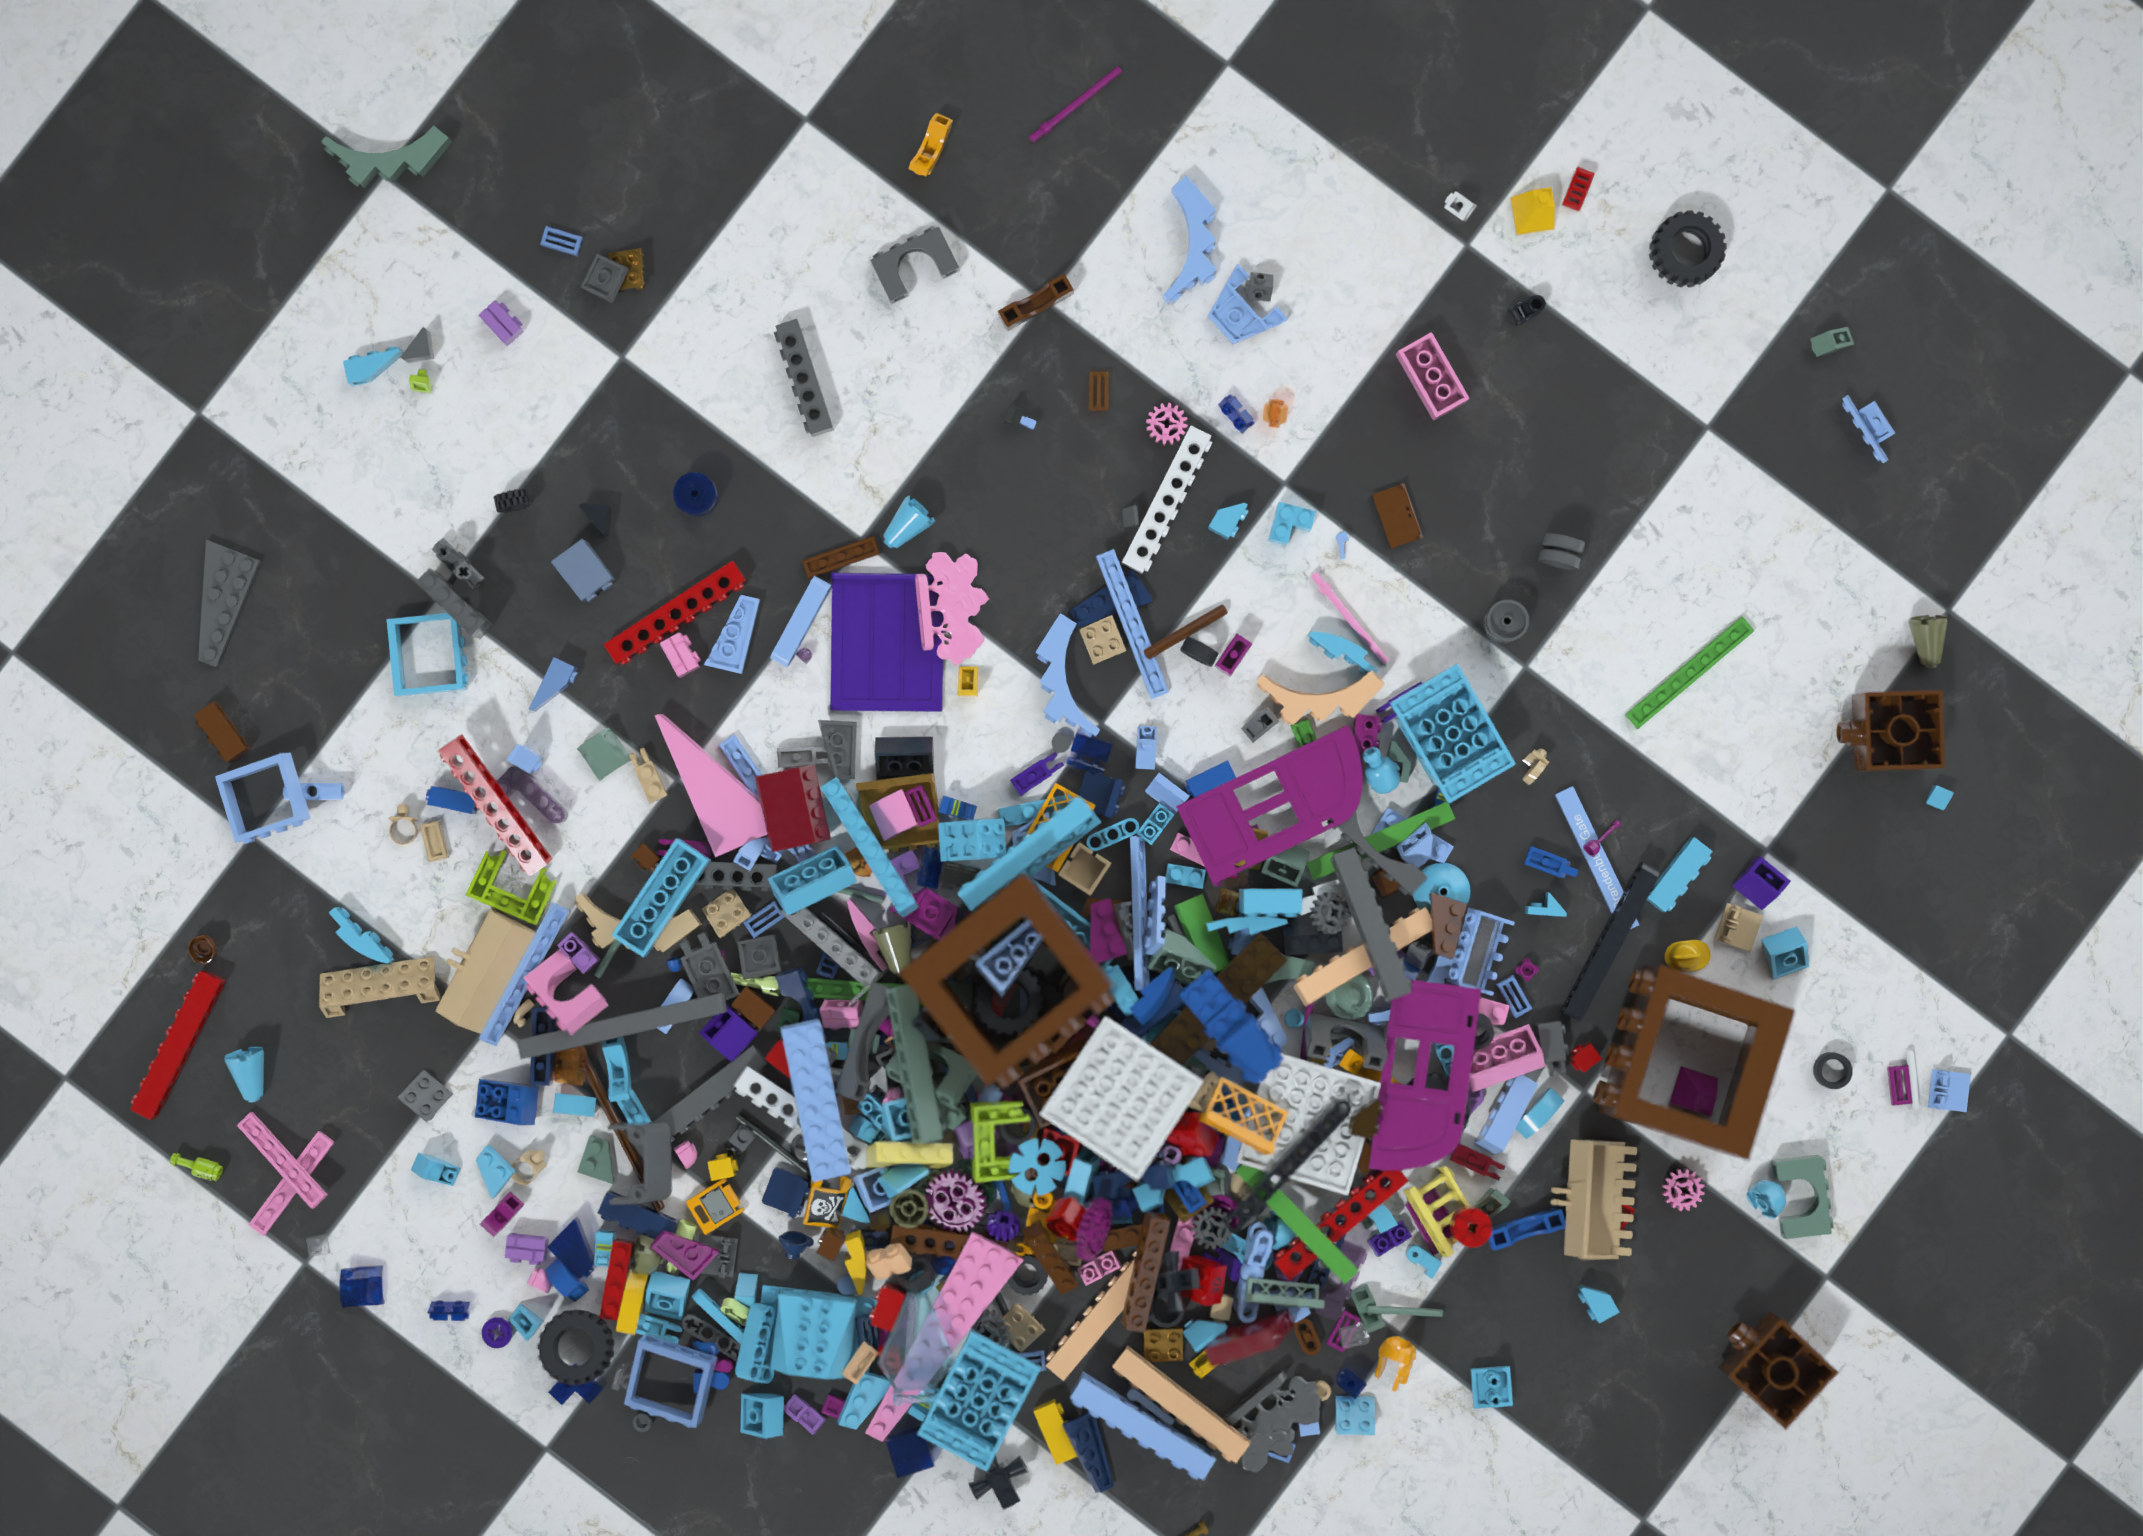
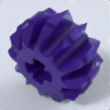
M1002 1208L1000 1212L995 1210L993 1215L989 1216L987 1231H990V1237L996 1236V1241L1003 1239L1005 1242L1007 1238L1012 1240L1019 1233V1219H1017V1214H1011V1210L1005 1212Z

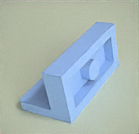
M1160 773L1157 774L1145 790L1147 794L1173 814H1176L1178 811L1176 806L1184 803L1189 797L1188 794Z

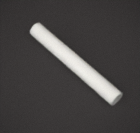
M1906 1051L1912 1109H1919L1920 1103L1914 1051Z

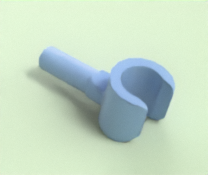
M1343 531L1336 535V540L1340 547V559H1345L1343 543L1349 541L1347 533Z

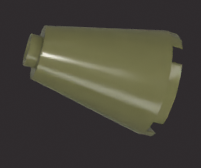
M1922 615L1909 619V627L1920 664L1925 665V668H1935L1937 664L1941 663L1948 626V616L1935 615V617Z
M910 922L905 923L906 927L898 924L879 929L880 933L877 930L873 931V935L891 973L896 974L897 977H900V972L911 964Z

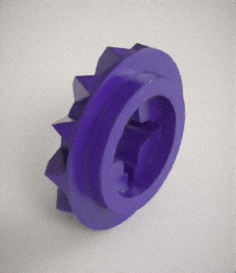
M494 1317L483 1325L482 1339L489 1347L502 1348L512 1339L513 1329L510 1323L503 1319V1317ZM500 1325V1332L505 1335H499L495 1340V1333L491 1330H496Z

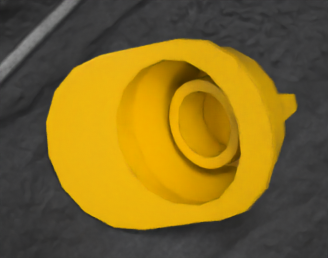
M1700 940L1672 943L1665 952L1666 964L1669 968L1680 972L1703 969L1708 965L1711 958L1709 947Z

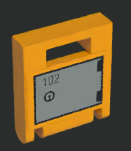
M726 1178L721 1179L685 1201L705 1235L745 1211L744 1207L736 1211L735 1207L739 1206L741 1202L731 1185L728 1184L722 1188L721 1184L727 1181ZM698 1205L702 1206L709 1218V1221L704 1224L694 1209Z

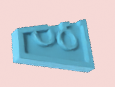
M865 1372L857 1385L852 1384L837 1420L838 1425L856 1430L885 1396L893 1379Z

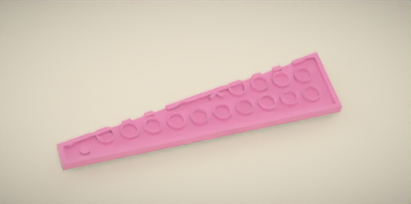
M972 1231L868 1425L866 1434L883 1442L918 1397L924 1386L932 1379L1019 1267L1024 1257L1016 1255L1014 1252Z

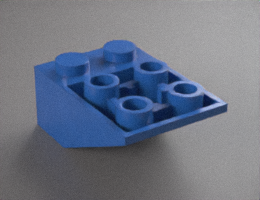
M479 1079L475 1118L519 1126L535 1125L539 1086Z

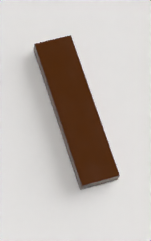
M872 536L802 560L807 578L811 579L814 576H819L881 554L876 539Z

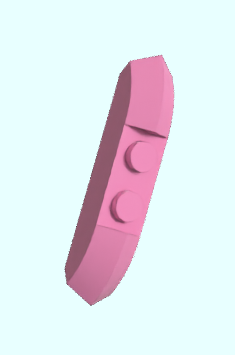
M1196 1215L1184 1224L1178 1217L1169 1252L1179 1251L1178 1271H1181L1183 1257L1189 1256L1194 1239L1192 1236L1195 1234V1231L1191 1230L1192 1227H1195L1192 1220L1198 1219Z

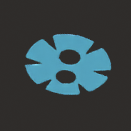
M1037 1138L1022 1143L1019 1149L1024 1157L1013 1153L1009 1164V1173H1020L1012 1179L1013 1184L1021 1192L1028 1195L1032 1194L1035 1184L1038 1196L1049 1193L1056 1188L1051 1177L1061 1181L1065 1173V1161H1054L1063 1155L1061 1149L1047 1139L1043 1140L1040 1149ZM1045 1152L1050 1156V1162L1046 1166H1040L1037 1163V1157L1040 1153ZM1029 1168H1034L1038 1172V1177L1034 1181H1028L1025 1178V1172Z

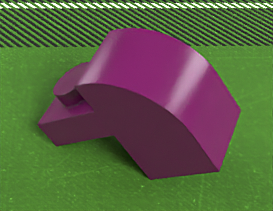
M510 1192L479 1225L495 1237L525 1204Z

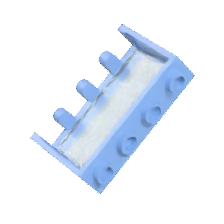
M1468 908L1446 982L1462 987L1482 989V993L1493 996L1494 992L1485 990V985L1488 978L1492 980L1497 978V973L1490 971L1493 960L1500 962L1503 959L1502 954L1496 953L1498 942H1508V936L1501 934L1503 925L1506 923L1514 926L1515 922Z

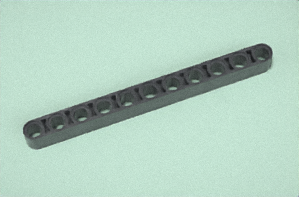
M719 993L584 1024L572 1035L566 1029L565 1031L558 1030L516 1041L520 1059H526L728 1011L724 993Z

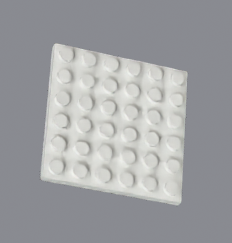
M1105 1016L1040 1115L1136 1180H1139L1203 1081Z
M1281 1053L1284 1058L1281 1061L1282 1064L1277 1069L1271 1070L1266 1074V1079L1259 1083L1256 1092L1257 1096L1288 1112L1274 1145L1276 1148L1273 1154L1264 1155L1241 1143L1236 1162L1268 1171L1335 1100L1343 1099L1351 1106L1350 1115L1290 1178L1348 1195L1365 1140L1363 1137L1353 1136L1348 1133L1351 1114L1372 1099H1377L1381 1083L1336 1069H1329L1325 1066ZM1261 1103L1253 1104L1256 1115L1265 1112ZM1339 1104L1336 1109L1337 1113L1345 1112L1346 1105ZM1276 1111L1270 1113L1273 1124L1279 1122L1281 1114ZM1266 1114L1257 1117L1261 1128L1269 1126ZM1326 1118L1323 1121V1126L1326 1128L1330 1127L1333 1123L1332 1119ZM1254 1119L1248 1120L1247 1128L1250 1131L1257 1130ZM1271 1129L1262 1130L1264 1138L1270 1141L1273 1136ZM1311 1133L1310 1141H1317L1319 1133ZM1300 1146L1296 1150L1298 1156H1302L1306 1152L1304 1146ZM1287 1160L1283 1163L1284 1170H1289L1292 1167V1161Z

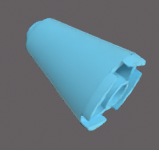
M908 495L903 500L883 534L885 538L883 541L891 549L893 547L898 548L935 523V519L933 517L929 519L927 516L929 512L914 498L910 501V496Z
M249 1047L248 1051L240 1049L225 1056V1063L243 1099L249 1102L259 1101L264 1091L263 1048Z

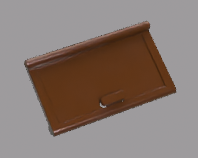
M1405 483L1372 494L1390 549L1423 538Z

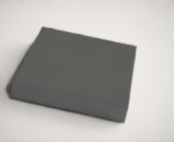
M597 253L580 288L613 303L629 268Z
M775 934L737 942L744 980L782 972Z

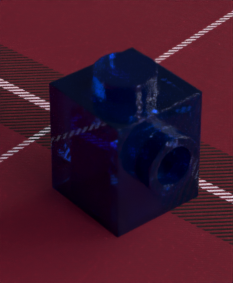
M1348 1366L1345 1370L1342 1368L1336 1375V1384L1354 1399L1358 1397L1367 1385L1366 1381Z

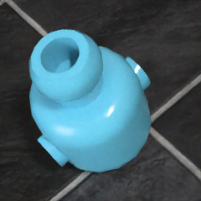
M1376 747L1367 749L1363 753V759L1367 763L1364 773L1367 778L1366 782L1371 786V790L1373 789L1379 794H1386L1395 790L1400 783V774L1398 773L1400 768L1397 763L1388 757L1381 756L1380 750Z

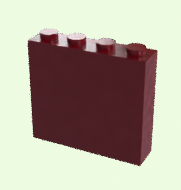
M1285 1308L1256 1317L1250 1323L1240 1322L1227 1326V1329L1214 1338L1205 1348L1211 1367L1276 1348L1294 1327L1293 1315Z

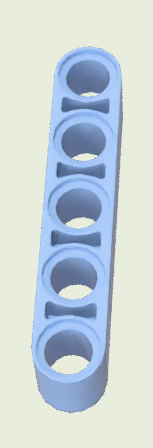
M816 576L813 577L774 648L770 659L785 667L790 665L832 587L831 584Z

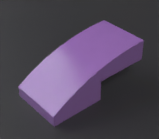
M796 1394L792 1396L783 1408L794 1421L799 1422L812 1435H815L827 1420Z

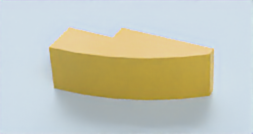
M860 1229L846 1234L845 1244L849 1251L845 1256V1264L858 1295L863 1293L867 1269L865 1242Z
M631 1269L629 1270L616 1332L636 1334L645 1300L644 1296L649 1281V1274L632 1273Z

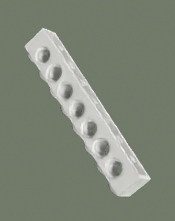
M1190 426L1122 561V564L1140 574H1143L1144 570L1148 572L1153 562L1150 558L1153 553L1157 554L1161 546L1158 542L1161 536L1165 538L1170 528L1167 524L1170 519L1174 520L1178 512L1175 508L1178 502H1183L1187 494L1184 492L1186 486H1191L1195 479V476L1192 475L1195 468L1200 469L1204 461L1201 458L1203 452H1208L1213 443L1209 441L1211 435ZM1195 445L1199 448V453L1191 454L1188 448ZM1187 462L1190 464L1191 469L1186 472L1182 471L1180 464ZM1174 479H1178L1182 482V486L1176 489L1172 486L1171 482ZM1170 496L1173 498L1174 503L1167 506L1163 503V498ZM1157 513H1161L1165 516V520L1162 523H1158L1155 521L1154 516ZM1153 530L1157 536L1155 539L1149 540L1146 537V532ZM1140 547H1144L1147 549L1148 554L1145 557H1140L1137 554V550Z
M745 1066L733 1085L737 1088L735 1092L743 1097L746 1094L753 1098L751 1102L760 1108L762 1105L769 1108L768 1113L775 1118H778L780 1115L785 1119L783 1123L792 1129L795 1126L801 1129L795 1097L748 1066ZM753 1083L760 1084L761 1088L758 1093L754 1094L750 1091V1086ZM770 1093H774L777 1097L776 1102L773 1104H768L766 1100ZM785 1104L792 1105L793 1110L790 1114L783 1113V1106ZM842 1128L846 1151L850 1146L857 1148L854 1156L847 1154L850 1161L849 1166L857 1171L859 1168L864 1170L866 1168V1148L869 1145Z

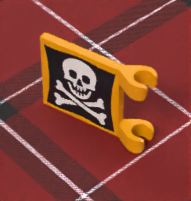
M841 1176L839 1189L820 1187L823 1180L813 1182L811 1178V1189L803 1224L840 1228L847 1192L852 1182L851 1179L847 1176Z

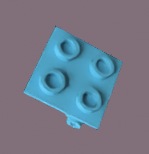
M1336 1396V1434L1375 1435L1374 1397Z

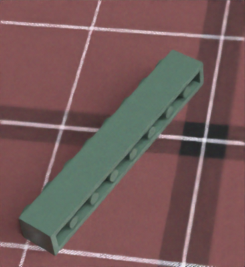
M909 985L887 989L886 994L913 1145L942 1140L943 1128L939 1121V1107L936 1104L935 1098L936 1089L933 1086L932 1068L929 1065L928 1059L929 1050L926 1047L925 1038L912 1025L913 1018L917 1017L920 1013L918 996Z

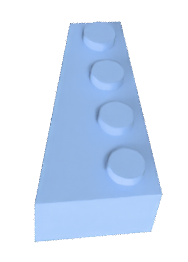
M1027 920L976 963V971L1002 998L1044 939L1030 921Z
M1524 1075L1507 1080L1506 1089L1500 1093L1495 1108L1491 1110L1488 1120L1474 1144L1493 1155L1505 1150L1539 1085Z

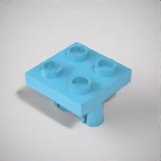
M1509 1366L1470 1369L1474 1409L1513 1406Z

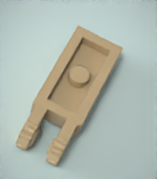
M641 748L640 753L646 762L645 764L640 766L634 753H630L629 756L645 795L651 804L668 796L653 761L650 760L645 748Z

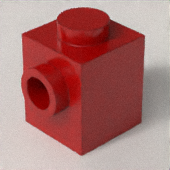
M1589 1042L1582 1046L1581 1044L1577 1045L1571 1050L1572 1054L1569 1055L1572 1059L1570 1064L1573 1068L1583 1073L1602 1059Z

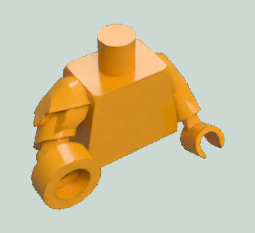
M1036 1192L1033 1201L1038 1208L1029 1207L1026 1227L1040 1220L1048 1231L1053 1244H1057L1058 1237L1046 1227V1218L1055 1199L1051 1192L1039 1196ZM1025 1236L1023 1244H1015V1246L1021 1247V1252L1015 1253L1016 1255L1034 1254L1026 1243Z

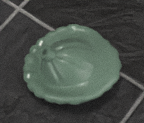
M1362 974L1325 995L1326 1005L1330 1011L1339 1019L1355 1021L1364 1017L1370 1011L1374 998L1372 985Z

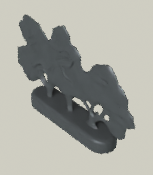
M1279 1370L1224 1415L1223 1420L1229 1425H1233L1240 1420L1241 1426L1237 1430L1251 1440L1249 1447L1242 1457L1244 1470L1259 1472L1267 1463L1269 1451H1274L1279 1456L1293 1454V1445L1291 1444L1295 1432L1291 1429L1293 1422L1308 1425L1319 1421L1321 1398L1316 1393L1318 1386L1315 1381L1306 1382L1302 1377L1295 1376L1289 1383V1390L1279 1391L1278 1387L1287 1379V1375L1283 1370ZM1293 1389L1296 1393L1293 1394L1290 1393V1391ZM1270 1394H1273L1277 1398L1276 1405L1271 1410H1265L1260 1402ZM1289 1395L1293 1397V1400L1285 1401L1281 1396ZM1279 1400L1283 1402L1281 1406L1278 1403ZM1256 1406L1259 1413L1255 1420L1245 1419L1244 1415ZM1245 1426L1248 1428V1432L1244 1431Z

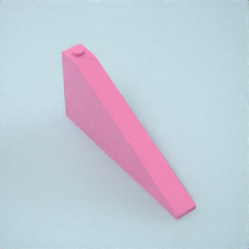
M664 714L655 715L715 857L742 847L754 839L767 836L760 798Z

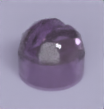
M802 648L798 650L796 656L807 664L812 658V652L808 648Z

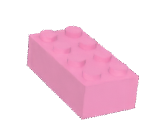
M1432 332L1396 353L1399 362L1433 421L1470 399Z
M1529 1024L1493 1037L1492 1042L1483 1049L1474 1050L1469 1082L1472 1092L1545 1067L1543 1053Z

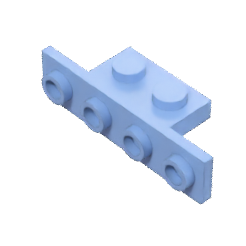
M1848 395L1842 398L1844 409L1847 412H1851L1854 417L1852 419L1854 425L1858 429L1861 428L1864 433L1862 435L1863 439L1868 445H1872L1875 458L1878 461L1881 460L1882 463L1886 462L1888 458L1879 443L1895 434L1893 428L1875 401L1858 411Z

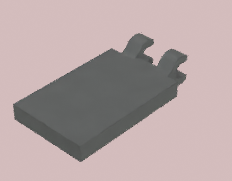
M706 932L697 935L701 943L699 947L692 949L689 940L680 943L685 954L680 959L698 998L724 993L726 1001L740 994L717 942L711 944Z

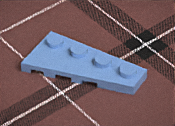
M744 595L739 597L729 616L730 618L704 665L739 674L743 673L760 599Z
M1387 807L1372 834L1407 818ZM1432 834L1430 859L1444 863L1454 846ZM1397 844V845H1395V846H1392V848L1398 849L1397 846H1398L1399 844Z
M1157 876L1151 881L1149 886L1151 899H1149L1147 904L1149 917L1145 923L1147 935L1143 942V946L1146 947L1145 954L1153 955L1164 945V938H1161V934L1164 932L1165 923H1162L1161 920L1165 914V907L1161 903L1165 899L1166 877Z

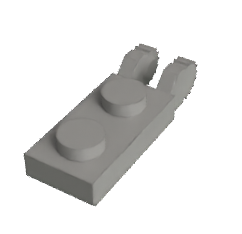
M816 746L777 748L778 768L829 763L828 758L817 759L816 752H826V748Z

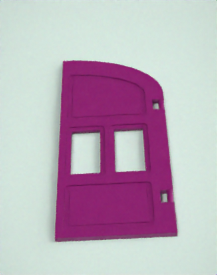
M1349 725L1344 726L1176 806L1213 885L1346 822L1353 816L1360 803L1363 786L1362 765L1354 736ZM1275 771L1284 792L1243 811L1234 790ZM1290 802L1299 823L1258 842L1249 821ZM1332 818L1333 823L1323 827L1322 822ZM1245 860L1246 864L1235 868L1234 864Z
M1410 980L1412 984L1411 993L1391 1001L1386 1038L1388 1056L1382 1070L1378 1097L1381 1101L1380 1104L1383 1105L1381 1116L1377 1118L1379 1129L1377 1135L1373 1137L1369 1169L1406 1170L1424 1167L1447 1157L1459 1145L1464 1128L1482 989ZM1468 1015L1473 1016L1472 1027H1467ZM1397 1038L1419 1041L1413 1086L1391 1083ZM1431 1042L1454 1046L1448 1091L1425 1088ZM1456 1112L1460 1113L1459 1124H1454Z

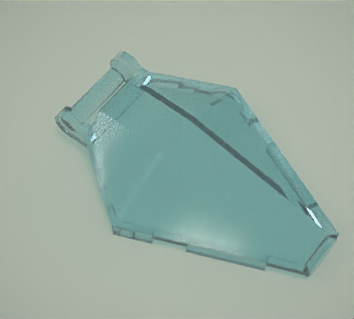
M907 1293L877 1363L894 1389V1406H899L901 1403L926 1402V1404H933L934 1389L954 1364L955 1359L947 1344L945 1334L928 1297V1293ZM926 1390V1395L901 1396L902 1391Z

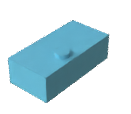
M837 845L767 878L775 898L787 916L857 882L850 863Z

